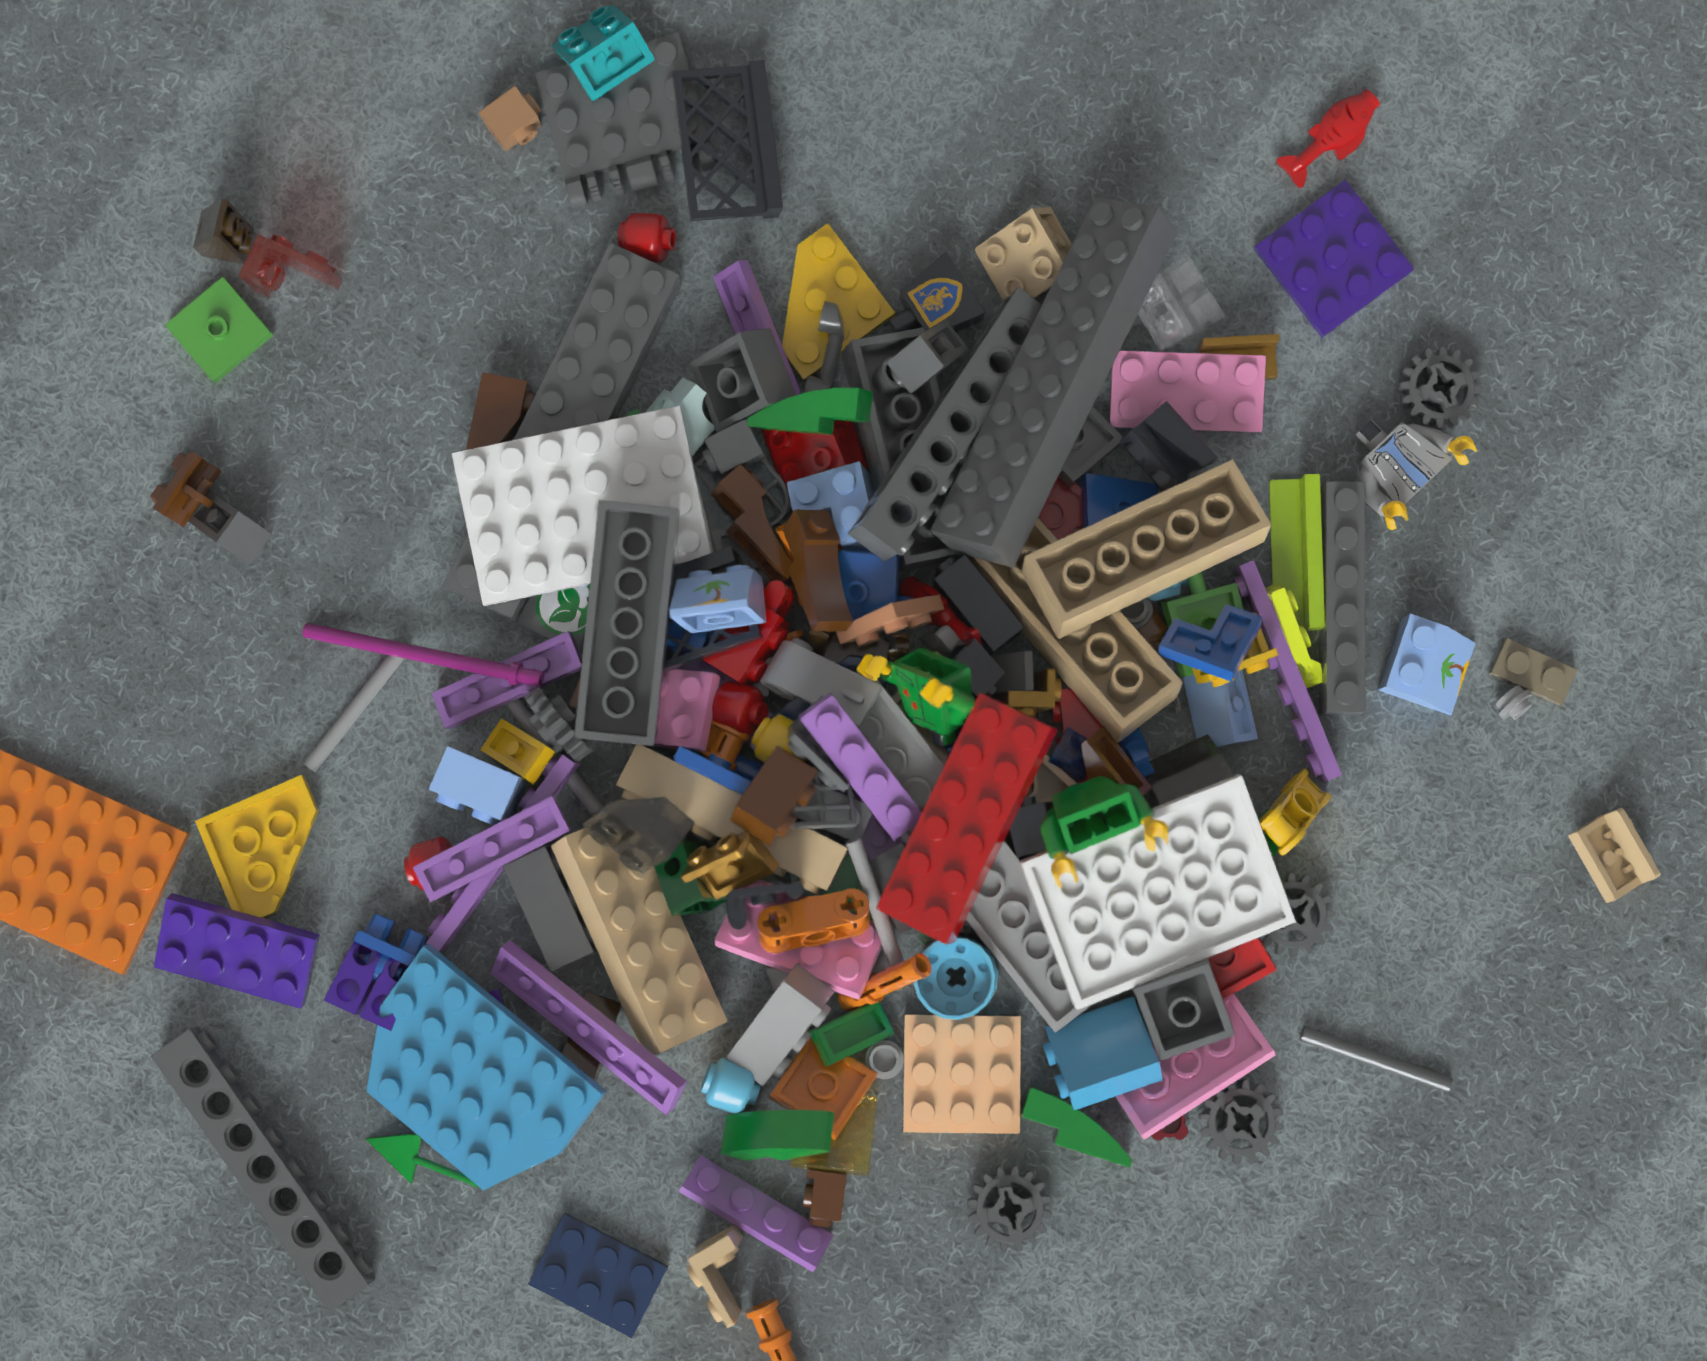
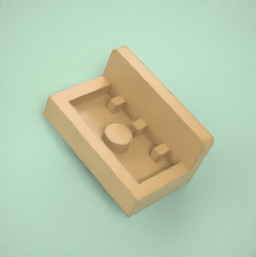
M1623 808L1600 815L1568 835L1606 904L1616 901L1640 884L1660 876V871L1654 863L1653 857L1646 849L1633 822Z

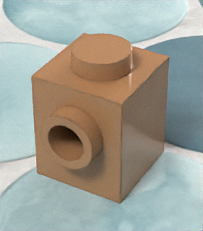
M516 86L478 112L483 123L505 152L517 143L524 145L530 142L538 134L537 129L542 126L537 116L541 112L540 107L529 93L522 96Z

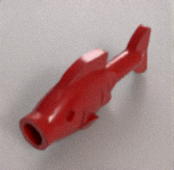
M1364 89L1360 94L1349 96L1336 102L1322 116L1320 123L1308 130V134L1314 138V141L1298 156H1282L1277 158L1275 163L1288 173L1293 183L1299 189L1303 188L1307 178V167L1324 151L1333 150L1337 159L1342 160L1359 147L1365 137L1366 128L1371 121L1374 111L1380 106L1379 100L1370 90Z
M914 576L903 581L900 586L901 595H908L914 599L940 595L944 610L930 615L932 622L927 625L934 624L938 628L948 625L960 640L976 639L981 644L979 630L968 627L962 622L949 606L947 600L933 587Z

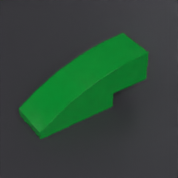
M829 388L809 391L767 406L747 418V426L765 430L833 435L834 420L870 423L873 392L861 388Z
M1028 1086L1020 1116L1056 1128L1053 1137L1055 1145L1130 1168L1132 1159L1118 1142L1095 1120L1079 1109L1073 1110L1072 1104L1036 1087Z
M766 1110L726 1115L721 1154L743 1161L771 1157L782 1161L830 1152L835 1113L820 1110Z

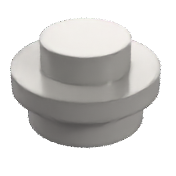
M1519 685L1515 686L1496 703L1495 706L1501 711L1499 716L1503 720L1509 716L1513 720L1518 719L1532 706L1528 700L1533 694L1529 690L1524 691Z
M881 1040L868 1048L865 1063L868 1068L877 1072V1078L890 1079L901 1071L904 1064V1056L901 1048L896 1043L889 1040Z

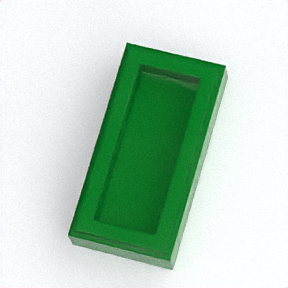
M880 1002L866 1004L809 1031L812 1034L811 1038L825 1067L895 1034Z

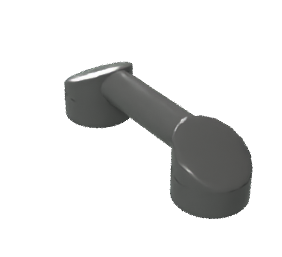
M824 302L818 331L829 333L820 377L808 375L804 393L829 389L834 384L845 336L842 315L836 303Z

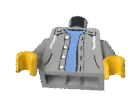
M1371 419L1355 434L1371 451L1358 463L1360 468L1358 474L1359 482H1365V502L1380 516H1384L1386 526L1390 530L1396 529L1394 516L1399 515L1404 517L1406 521L1409 520L1405 504L1452 460L1449 455L1453 454L1460 465H1466L1469 463V460L1461 452L1465 449H1472L1477 452L1473 440L1468 436L1456 438L1441 430L1414 423L1406 425L1401 422L1387 435Z

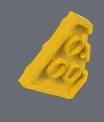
M828 223L797 245L782 347L786 357L804 382L807 380L808 375L813 376L822 369L829 333L818 331L825 301L836 303L842 315L845 336L841 351L851 340L865 338L895 316L894 310Z
M304 775L297 776L195 821L232 910L260 918H265L278 912L319 812Z

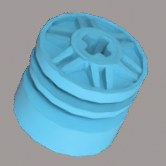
M957 936L955 943L945 945L940 941H935L922 952L931 963V974L913 983L918 999L928 1011L941 1018L960 1020L974 1016L990 1002L997 989L999 971L994 956L983 943L972 937ZM950 967L954 970L963 967L966 970L963 976L967 980L966 985L960 982L955 986L951 985L949 981L952 975L948 972Z

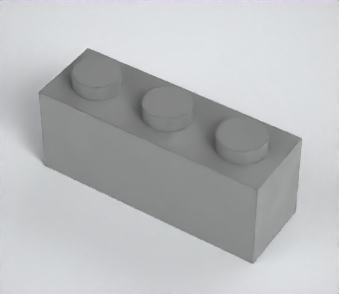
M796 963L727 1055L726 1059L750 1071L754 1075L755 1081L764 1086L772 1074L779 1078L792 1061L787 1056L790 1050L793 1049L799 1053L812 1034L806 1029L811 1023L818 1028L831 1011V1008L826 1003L835 991Z

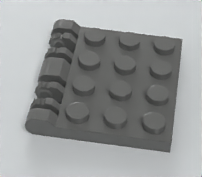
M679 32L646 41L656 60L594 101L588 97L568 64L534 73L573 209L588 205L581 179L585 177L587 178L593 202L602 201V191L595 175L606 171L610 173V183L613 192L616 193V196L623 195L624 190L617 169L623 166L626 167L633 192L658 185L651 158L659 156L666 182L674 180L673 176L675 173L667 154L681 150L672 73L678 70H689ZM693 80L682 81L683 93L697 103L698 97ZM685 104L686 115L689 113L691 108H689ZM695 113L687 122L688 130L701 140L707 133L704 119ZM709 138L705 144L713 150ZM689 141L690 147L696 146L691 141ZM701 149L698 151L703 172L712 170L717 162ZM692 159V166L694 169H696L694 161Z

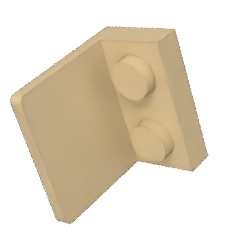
M1041 207L1028 210L977 246L975 252L1002 300L1018 287L1036 299L1051 288L1072 243L1052 208Z
M735 1225L729 1226L696 1246L687 1259L690 1263L687 1266V1271L696 1287H704L710 1298L707 1301V1306L717 1322L723 1320L727 1328L736 1323L742 1310L717 1268L735 1258L734 1254L739 1251L738 1245L744 1236Z

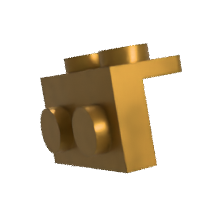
M1045 669L1033 674V691H1007L996 696L995 699L1031 717H1035L1036 713L1055 708V701H1060L1061 680L1060 678H1055V669Z
M746 831L738 835L732 832L720 839L715 846L708 849L702 846L691 853L686 860L688 865L680 877L685 883L698 877L717 900L728 895L732 890L741 889L773 874L779 864L761 840Z

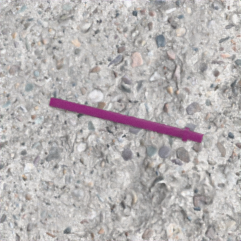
M306 623L303 628L304 638L508 680L510 685L518 686L520 683L540 687L544 680L543 671L524 668L523 663L513 662L509 665Z

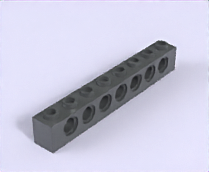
M1020 287L1003 299L848 532V535L884 562L897 554L903 556L914 542L915 537L911 533L917 524L922 526L933 513L935 507L931 505L937 494L943 495L952 484L955 477L951 475V472L957 464L961 466L964 463L972 447L970 443L976 434L978 435L1042 305ZM1009 331L1016 335L1018 344L1010 339ZM989 360L997 364L999 373L991 368ZM970 389L978 393L980 403L971 397ZM950 418L955 419L959 423L961 432L953 429ZM931 448L939 452L941 462L936 461L932 457ZM911 477L920 483L921 493L913 489L910 482ZM891 507L900 513L901 523L896 522L890 514Z
M199 1027L189 1028L151 1055V1057L330 1313L375 1280L371 1275L374 1267L363 1252L357 1254L348 1242L352 1237L347 1227L340 1220L334 1222L326 1209L329 1207V1203L323 1193L318 1188L312 1190L304 1177L307 1175L303 1164L295 1156L290 1158L281 1146L285 1143V1140L279 1130L272 1124L267 1126L262 1119L260 1113L263 1109L253 1094H245L237 1083L241 1078L235 1067L229 1061L223 1063L215 1051L218 1049V1044L214 1037L206 1029L201 1031ZM197 1060L203 1061L208 1068V1074L204 1081L196 1079L193 1075V1065ZM218 1092L225 1093L230 1099V1107L226 1113L220 1112L215 1106L214 1100ZM241 1123L246 1124L252 1130V1140L249 1144H243L237 1138V1128ZM263 1155L270 1157L275 1164V1170L271 1176L264 1175L259 1169V1160ZM285 1187L292 1189L297 1195V1203L294 1208L285 1206L281 1201V1192ZM305 1220H313L318 1224L320 1233L316 1240L309 1239L304 1234L303 1224ZM328 1252H335L341 1257L342 1267L340 1271H332L327 1267L325 1257Z

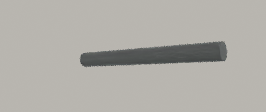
M1306 1026L1303 1028L1300 1037L1302 1042L1447 1093L1452 1086L1453 1078Z

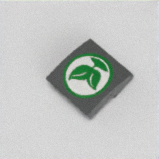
M590 584L587 587L583 585L529 597L516 623L548 640L567 631L572 632L583 657L588 610L586 597H589Z

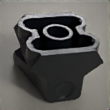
M1168 401L1163 403L1120 441L1121 445L1163 492L1187 481L1190 474L1218 461L1215 453Z

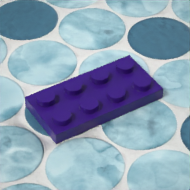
M171 893L165 902L154 968L301 1009L306 1003L320 934Z

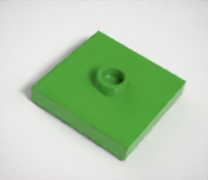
M221 277L165 324L168 330L215 384L274 336L224 277Z

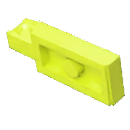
M1277 584L1266 587L1267 595L1272 603L1306 688L1322 683L1321 663L1310 659L1307 648L1311 647L1310 638L1304 626H1298L1294 615L1298 611V605L1291 590L1286 591L1285 587Z

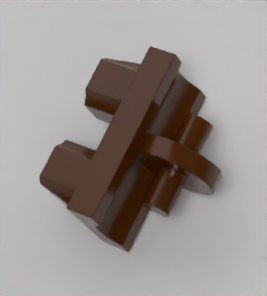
M192 451L188 455L184 453L177 455L172 463V471L176 474L168 485L164 483L157 485L151 494V499L155 503L153 509L183 528L200 503L208 508L212 506L214 502L205 495L221 473L220 469Z

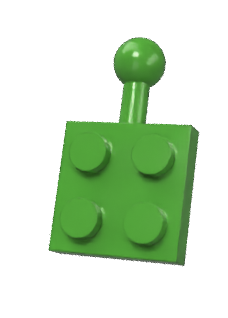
M1202 572L1188 578L1191 590L1190 595L1161 602L1168 629L1174 618L1211 630L1225 604L1243 610L1237 583H1229L1206 590ZM1176 662L1180 677L1194 675L1191 667Z

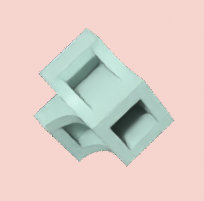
M682 378L671 392L664 389L646 412L680 406L692 457L715 427L706 419L702 410V402L707 393L697 384Z

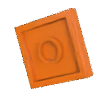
M810 1037L771 1092L769 1099L786 1110H820L835 1113L832 1139L836 1140L876 1079L877 1072L851 1056L825 1067Z

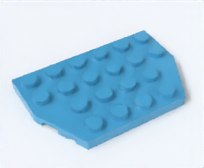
M430 944L422 947L380 1006L379 1017H388L393 1013L396 1021L392 1031L377 1025L366 1092L482 1190L490 1188L562 1153L607 1092Z

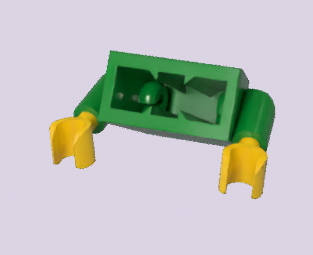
M921 647L894 663L887 661L882 656L874 657L871 654H866L857 667V671L861 675L872 681H877L879 676H881L883 680L896 685L907 718L912 723L931 730L933 742L937 746H947L956 741L955 730L965 724L975 705V699L972 696L970 667Z
M1098 776L1080 784H1072L1067 789L1055 793L1051 797L1054 808L1047 812L1041 823V833L1049 858L1054 859L1051 865V872L1057 886L1062 888L1059 878L1063 873H1072L1075 883L1079 880L1074 862L1066 857L1068 852L1070 855L1138 828L1140 825L1144 826V841L1147 849L1150 851L1156 850L1154 836L1163 838L1164 842L1168 845L1167 824L1164 821L1153 819L1155 814L1139 789L1131 784L1115 783L1105 776Z

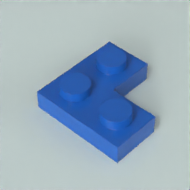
M1225 604L1211 631L1174 618L1159 645L1158 655L1232 682L1261 627L1262 616Z

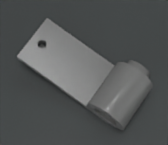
M793 638L791 642L783 640L760 679L761 684L785 699L794 700L797 697L810 704H813L821 695L824 697L831 692L856 726L861 728L882 690V685L812 652L813 648L798 638Z

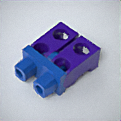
M375 913L367 924L365 931L358 930L353 940L354 942L346 954L323 1001L354 1015H360L361 1018L392 1031L396 1018L393 1013L388 1017H379L380 1006L422 947L427 945L426 942L429 937L408 928L399 947L388 942L396 922Z

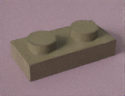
M1506 638L1503 640L1489 674L1512 685H1519L1523 690H1529L1532 694L1552 703L1562 705L1577 669Z

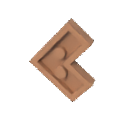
M940 595L894 602L854 620L847 631H836L840 644L856 641L858 647L878 641L880 639L878 633L885 630L886 634L902 630L908 627V625L910 629H915L932 622L930 615L944 610Z

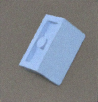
M1243 670L1237 671L1235 680L1214 688L1211 681L1197 684L1194 675L1183 678L1197 745L1200 751L1258 739Z

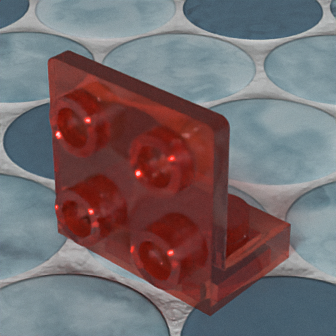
M258 234L238 274L254 292L269 298L272 290L277 291L281 287L285 278V271L283 270L285 265L338 290L342 284L334 274L336 270L327 264V259L309 250L303 255L293 249L294 244L275 234L272 235L271 239Z

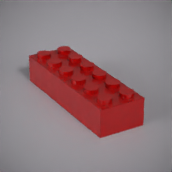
M979 693L975 705L963 726L875 909L945 945L955 943L1058 729L989 695Z

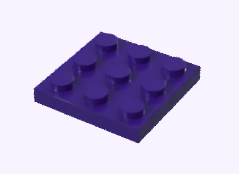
M1346 180L1254 247V251L1321 338L1332 332L1414 270V267Z

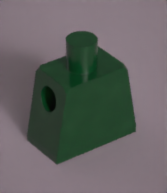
M681 824L663 830L660 836L667 851L653 859V866L671 915L704 914L726 903L727 895L716 900L698 877L687 883L680 877L688 865L686 860L689 855L702 846H705L707 849L711 848L706 841H688Z

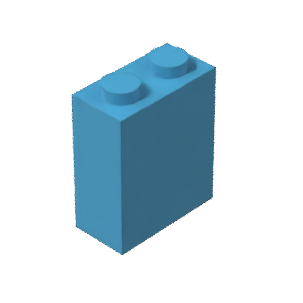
M1134 997L1078 1015L1056 1033L1050 1026L1045 1027L1049 1042L1043 1043L1042 1046L1049 1066L1057 1064L1060 1074L1054 1076L1058 1091L1062 1099L1069 1097L1073 1110L1163 1080L1158 1057Z

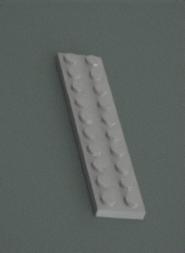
M878 679L877 681H873L879 685H882ZM882 685L879 696L859 730L877 749L879 756L921 811H923L945 764ZM915 826L901 835L906 844ZM1004 840L966 920L1056 1033L1091 1005L1079 1010L1074 1008L1020 866V859Z

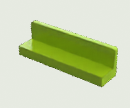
M1304 474L1300 479L1271 480L1269 482V512L1271 523L1272 585L1283 586L1286 591L1291 590L1298 605V611L1294 613L1298 626H1304L1306 631H1319L1325 627L1320 474Z

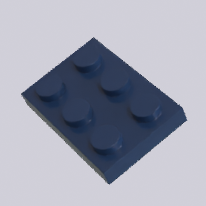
M565 1212L528 1285L632 1338L668 1265Z

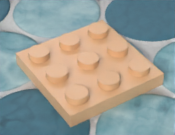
M904 1014L903 1132L1020 1134L1021 1016L974 1015L954 1020L941 1018L937 1015Z

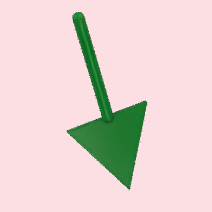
M416 1133L366 1138L410 1184L413 1182L416 1166L419 1164L480 1188L463 1173L420 1157L419 1151L422 1138Z

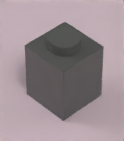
M746 419L704 439L708 449L703 451L702 454L711 472L719 470L723 479L740 464L746 468L764 459L763 452L751 428L747 426Z

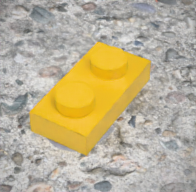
M502 718L480 749L489 757L532 784L536 782L555 751Z

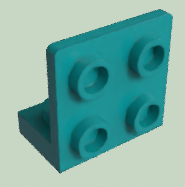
M614 5L609 7L602 6L589 15L587 22L579 27L574 26L564 30L558 36V41L552 44L555 53L570 66L592 101L656 60L634 22Z

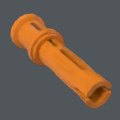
M777 1298L769 1299L748 1309L745 1315L747 1319H752L760 1338L758 1342L759 1348L763 1352H768L771 1361H797L789 1343L792 1340V1333L790 1329H785L777 1310L779 1305Z

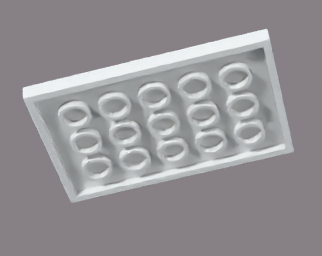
M680 406L452 453L482 604L484 606L590 584L599 500L678 508L680 510L675 566L711 553Z
M1237 774L1152 808L1155 814L1153 819L1164 821L1168 826V845L1164 842L1163 838L1154 836L1155 851H1150L1146 848L1144 826L1140 825L1138 828L1070 855L1068 852L1066 857L1072 859L1079 875L1077 883H1075L1073 874L1066 872L1059 878L1062 888L1057 886L1051 872V865L1054 859L1049 858L1047 850L1019 861L1076 1010L1296 922L1241 775Z

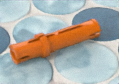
M917 953L913 957L892 965L881 972L871 973L859 1000L838 992V1003L847 1012H851L866 1003L876 1004L882 1001L886 994L901 989L919 979L926 978L931 974V963L926 955Z

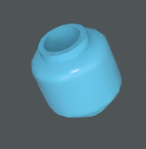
M722 1057L716 1064L710 1062L700 1091L706 1093L705 1099L710 1106L737 1114L744 1110L746 1104L752 1106L755 1104L761 1085L755 1082L754 1075L750 1071L730 1062L726 1057Z

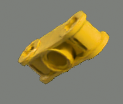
M1305 768L1295 774L1280 790V795L1272 806L1258 820L1261 829L1279 846L1277 851L1281 855L1289 852L1306 835L1307 828L1332 797L1328 791L1323 792L1308 777L1309 772Z

